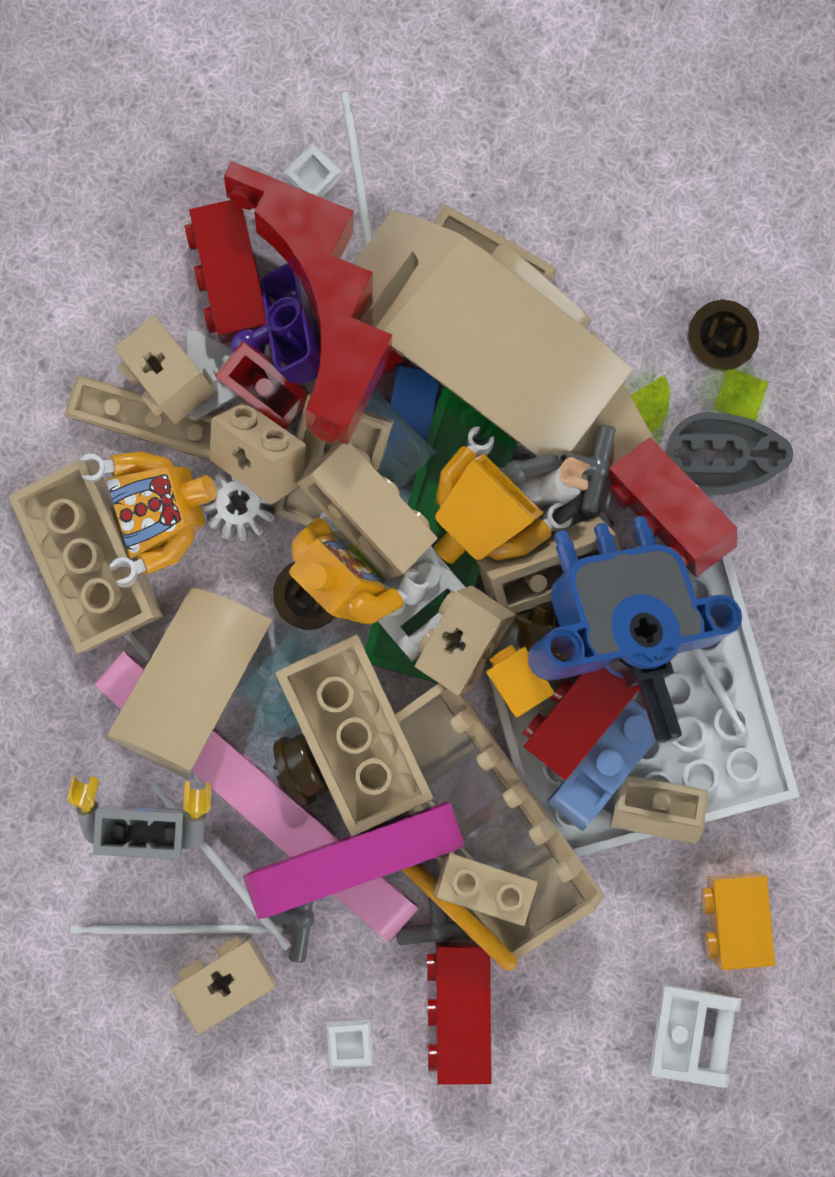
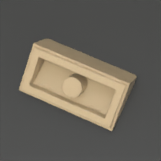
M628 775L616 790L610 825L618 829L689 843H698L704 830L708 790Z

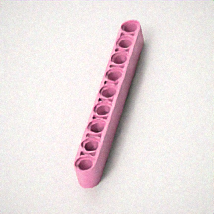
M125 651L117 657L94 684L103 695L121 710L145 669L144 666H138L139 662ZM214 728L192 772L203 782H209L211 788L287 855L292 857L342 839L340 836L337 838L335 836L336 833L309 809L306 808L304 810L303 806L298 804L290 793L287 794L285 789L274 779L271 781L269 779L270 776L241 750L240 752L236 751L237 747ZM386 876L333 894L388 941H391L419 909V906L407 894L402 895L403 891Z

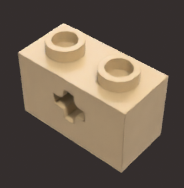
M155 315L113 347L124 361L118 366L123 375L134 387L141 383L147 390L141 395L147 406L156 416L164 412L174 424L178 423L216 392Z
M244 401L211 419L210 461L270 504L300 487L297 482L304 476L306 444Z
M473 586L456 592L452 591L444 599L438 611L442 618L435 630L433 628L430 629L422 638L418 646V651L421 652V655L414 666L457 696L475 687L490 661L489 659L494 654L516 615ZM461 630L464 633L461 636L457 631ZM462 640V642L465 643L466 645L462 646V645L459 644V643H460V641Z
M447 853L442 863L433 896L525 926L538 882Z
M236 935L215 949L218 957L203 965L199 958L177 972L180 980L171 987V990L198 1035L276 988L279 981L252 936L241 941L239 936ZM216 971H219L222 976H226L229 973L232 975L233 980L229 984V991L224 986L215 988L213 982L217 978Z

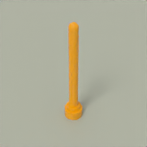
M420 863L401 870L504 970L512 971L517 967V957L466 907L433 896L437 879Z

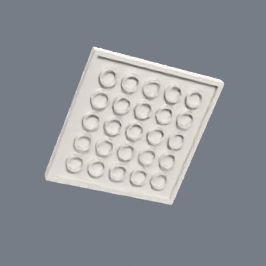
M729 552L697 578L688 569L687 572L696 599L714 595H726L735 600L742 611V622L735 632L718 643L701 649L732 702L739 720L743 722L747 731L739 735L733 719L726 712L693 651L675 654L670 660L674 673L665 678V683L682 735L676 740L667 743H658L655 740L629 774L708 790L705 822L800 797ZM551 600V601H548V602H546V603L540 604V605H550V606H551V612H553V613L555 612V609H554L552 600ZM534 607L521 612L534 611ZM515 617L492 657L510 645H513L516 651L521 649L516 644L518 628L514 626ZM711 617L713 623L717 626L715 620ZM491 661L486 666L487 670L494 667ZM579 675L566 678H568L571 682L574 683V681L579 677ZM489 677L513 766L578 857L653 837V835L611 827L610 823L616 791L583 831L551 807L547 801L564 780L523 747L528 738L522 732L538 712L546 717L556 703L550 699V696L515 718ZM566 678L547 680V682L555 692ZM639 690L632 699L645 709Z

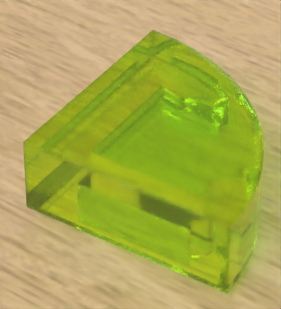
M665 375L630 395L650 433H653L661 425L669 409L670 387Z

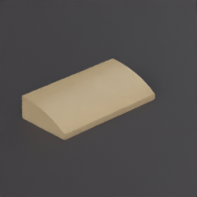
M77 460L8 495L77 654H82L164 618L149 580L143 572L137 574V579L133 585L124 588L118 586L116 582L127 578L131 574V569L123 566L117 570L110 571V564L116 558L126 557L130 559L111 495L103 477L95 482H88L81 477L85 475L93 476L98 473L99 468L96 461L93 460L87 462H79ZM138 558L130 559V560H132V561L134 562V561H137Z
M191 587L110 729L107 738L187 780L273 619L220 595Z
M358 634L275 672L351 837L434 799Z

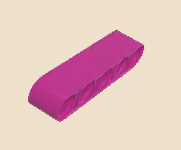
M445 802L373 827L353 837L348 836L256 869L243 875V879L257 919H263L450 853L466 844L451 802Z

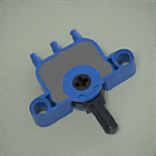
M644 516L637 517L632 522L638 543L637 548L618 551L607 524L601 523L594 527L595 541L600 555L585 557L581 560L578 559L568 532L566 530L556 532L554 535L557 544L556 550L564 573L553 583L551 596L560 627L550 631L530 649L528 663L532 672L544 680H557L598 671L605 667L611 674L623 678L627 688L639 687L655 740L658 743L676 740L681 737L682 731L665 683V678L674 673L670 660L678 653L710 647L735 632L742 622V611L738 603L726 595H714L696 599L682 558L672 548L656 544L652 529L648 526ZM711 617L715 620L717 626L713 623ZM550 647L555 648L559 652L561 661L553 656Z

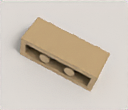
M350 441L348 445L341 442L331 448L297 484L386 581L403 575L437 540V537L430 530L428 520L420 512L412 510L400 497L398 487L388 478L382 477L373 468L368 454L361 447L352 444Z
M599 516L564 529L568 532L570 540L574 544L579 560L589 556L600 555L595 541L594 527L605 522ZM608 526L609 532L613 535L617 550L620 551L617 535ZM556 532L551 533L550 538L527 555L499 561L489 556L484 557L480 561L477 560L486 595L515 614L551 601L553 583L564 573L556 550L557 544L554 538Z

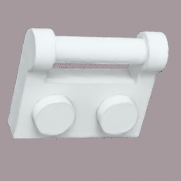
M431 546L409 568L419 571L414 583L422 585L425 582H430L422 601L418 605L404 603L402 608L378 621L412 663L421 655V652L418 651V646L422 638L430 629L433 628L435 630L442 615L437 613L409 637L401 629V626L446 589L450 592H456L466 588ZM405 573L384 583L389 588L397 590Z
M663 984L650 1062V1075L727 1088L729 1086L730 1072L726 1070L735 1012H740L742 997ZM707 1007L718 1009L709 1068L698 1067L706 1011Z

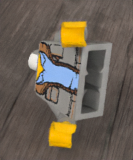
M73 775L67 795V802L76 807L83 836L88 842L93 844V855L180 860L182 849H195L202 843L207 812L211 809V784L209 782H206V788L201 790L191 789L190 781L184 783V812L181 809L136 806L99 808L98 803L95 801L100 783L98 778L91 776L89 784L80 782L76 775Z

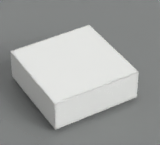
M313 143L282 173L283 177L292 186L321 198L343 177V172Z
M371 1019L326 1023L329 1069L374 1066Z

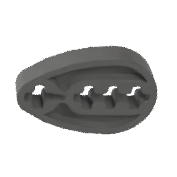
M702 412L687 417L672 431L665 446V453L707 496L733 494L761 485L788 468L793 459V449L787 439L758 422L725 413ZM682 443H688L690 451H699L703 448L704 443L710 444L711 451L719 452L725 448L726 443L731 444L732 451L739 452L740 458H736L732 461L731 466H727L724 458L717 457L711 460L710 466L704 465L703 458L694 457L686 466L682 465L681 458L674 457V451L679 450ZM769 444H774L775 451L782 452L783 458L777 460L773 467L769 466L767 458L752 457L750 453L763 452L768 449Z

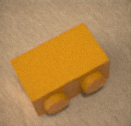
M510 645L489 659L494 667L487 670L486 673L515 718L555 694L547 680L537 677L532 672L528 663L529 652L523 647L516 651L513 645Z
M754 872L707 876L708 887L701 888V903L703 913L711 915L712 932L705 933L708 959H715V965L721 970L776 966L767 875Z

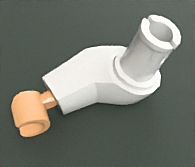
M569 457L562 463L560 468L529 477L525 482L516 486L541 510H546L556 503H561L564 506L579 495L581 490L588 488L589 482L581 478V475L585 470L590 469V464Z

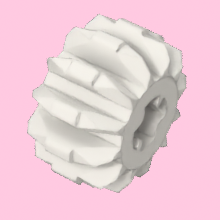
M221 473L217 474L215 478L222 488L219 491L217 490L216 502L202 505L204 513H218L208 522L209 527L214 530L225 524L221 536L226 540L233 536L235 528L238 529V537L241 542L248 541V527H252L259 537L262 536L264 530L257 522L260 518L268 523L274 522V515L263 510V508L273 507L277 504V501L270 504L234 477L228 483ZM237 495L242 499L245 498V495L250 497L246 502L248 511L242 515L237 510H235L234 515L230 513V510L234 507L231 500Z

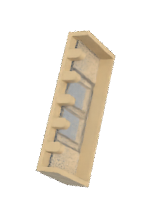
M437 684L395 714L434 798L404 812L407 816L441 803L451 802L466 844L450 852L451 854L538 882L525 926L467 908L475 917H478L481 923L517 959L597 909L605 897L604 893L463 694L457 696L441 684ZM445 854L436 857L439 870H441Z

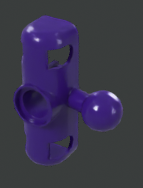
M286 263L265 274L261 280L266 323L255 331L250 329L239 331L232 338L231 351L233 353L241 342L244 341L264 353L266 344L270 342L275 369L291 383L305 384L317 378L320 365V357L318 355L320 350V333L318 322L313 315L311 301L301 281L290 265ZM269 295L278 301L272 304ZM280 361L288 366L282 368Z

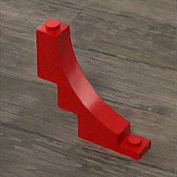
M231 161L224 174L226 197L240 208L246 210L255 209L256 233L275 248L297 275L311 301L318 322L321 338L320 365L315 387L305 410L306 428L311 429V433L323 441L334 443L337 440L348 445L392 354L393 334L359 321L372 294L373 272L340 259L353 234L354 211Z

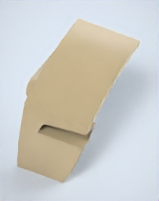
M391 211L353 263L373 272L372 294L359 321L393 334L392 350L401 357H406L535 457L554 452L560 460L564 452H571L633 370L616 353L586 330L592 321L579 306L523 257L505 245L499 244L490 255L464 235L413 215Z

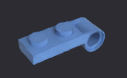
M632 699L566 781L564 780L547 801L551 807L581 831L592 822L655 742L646 710Z

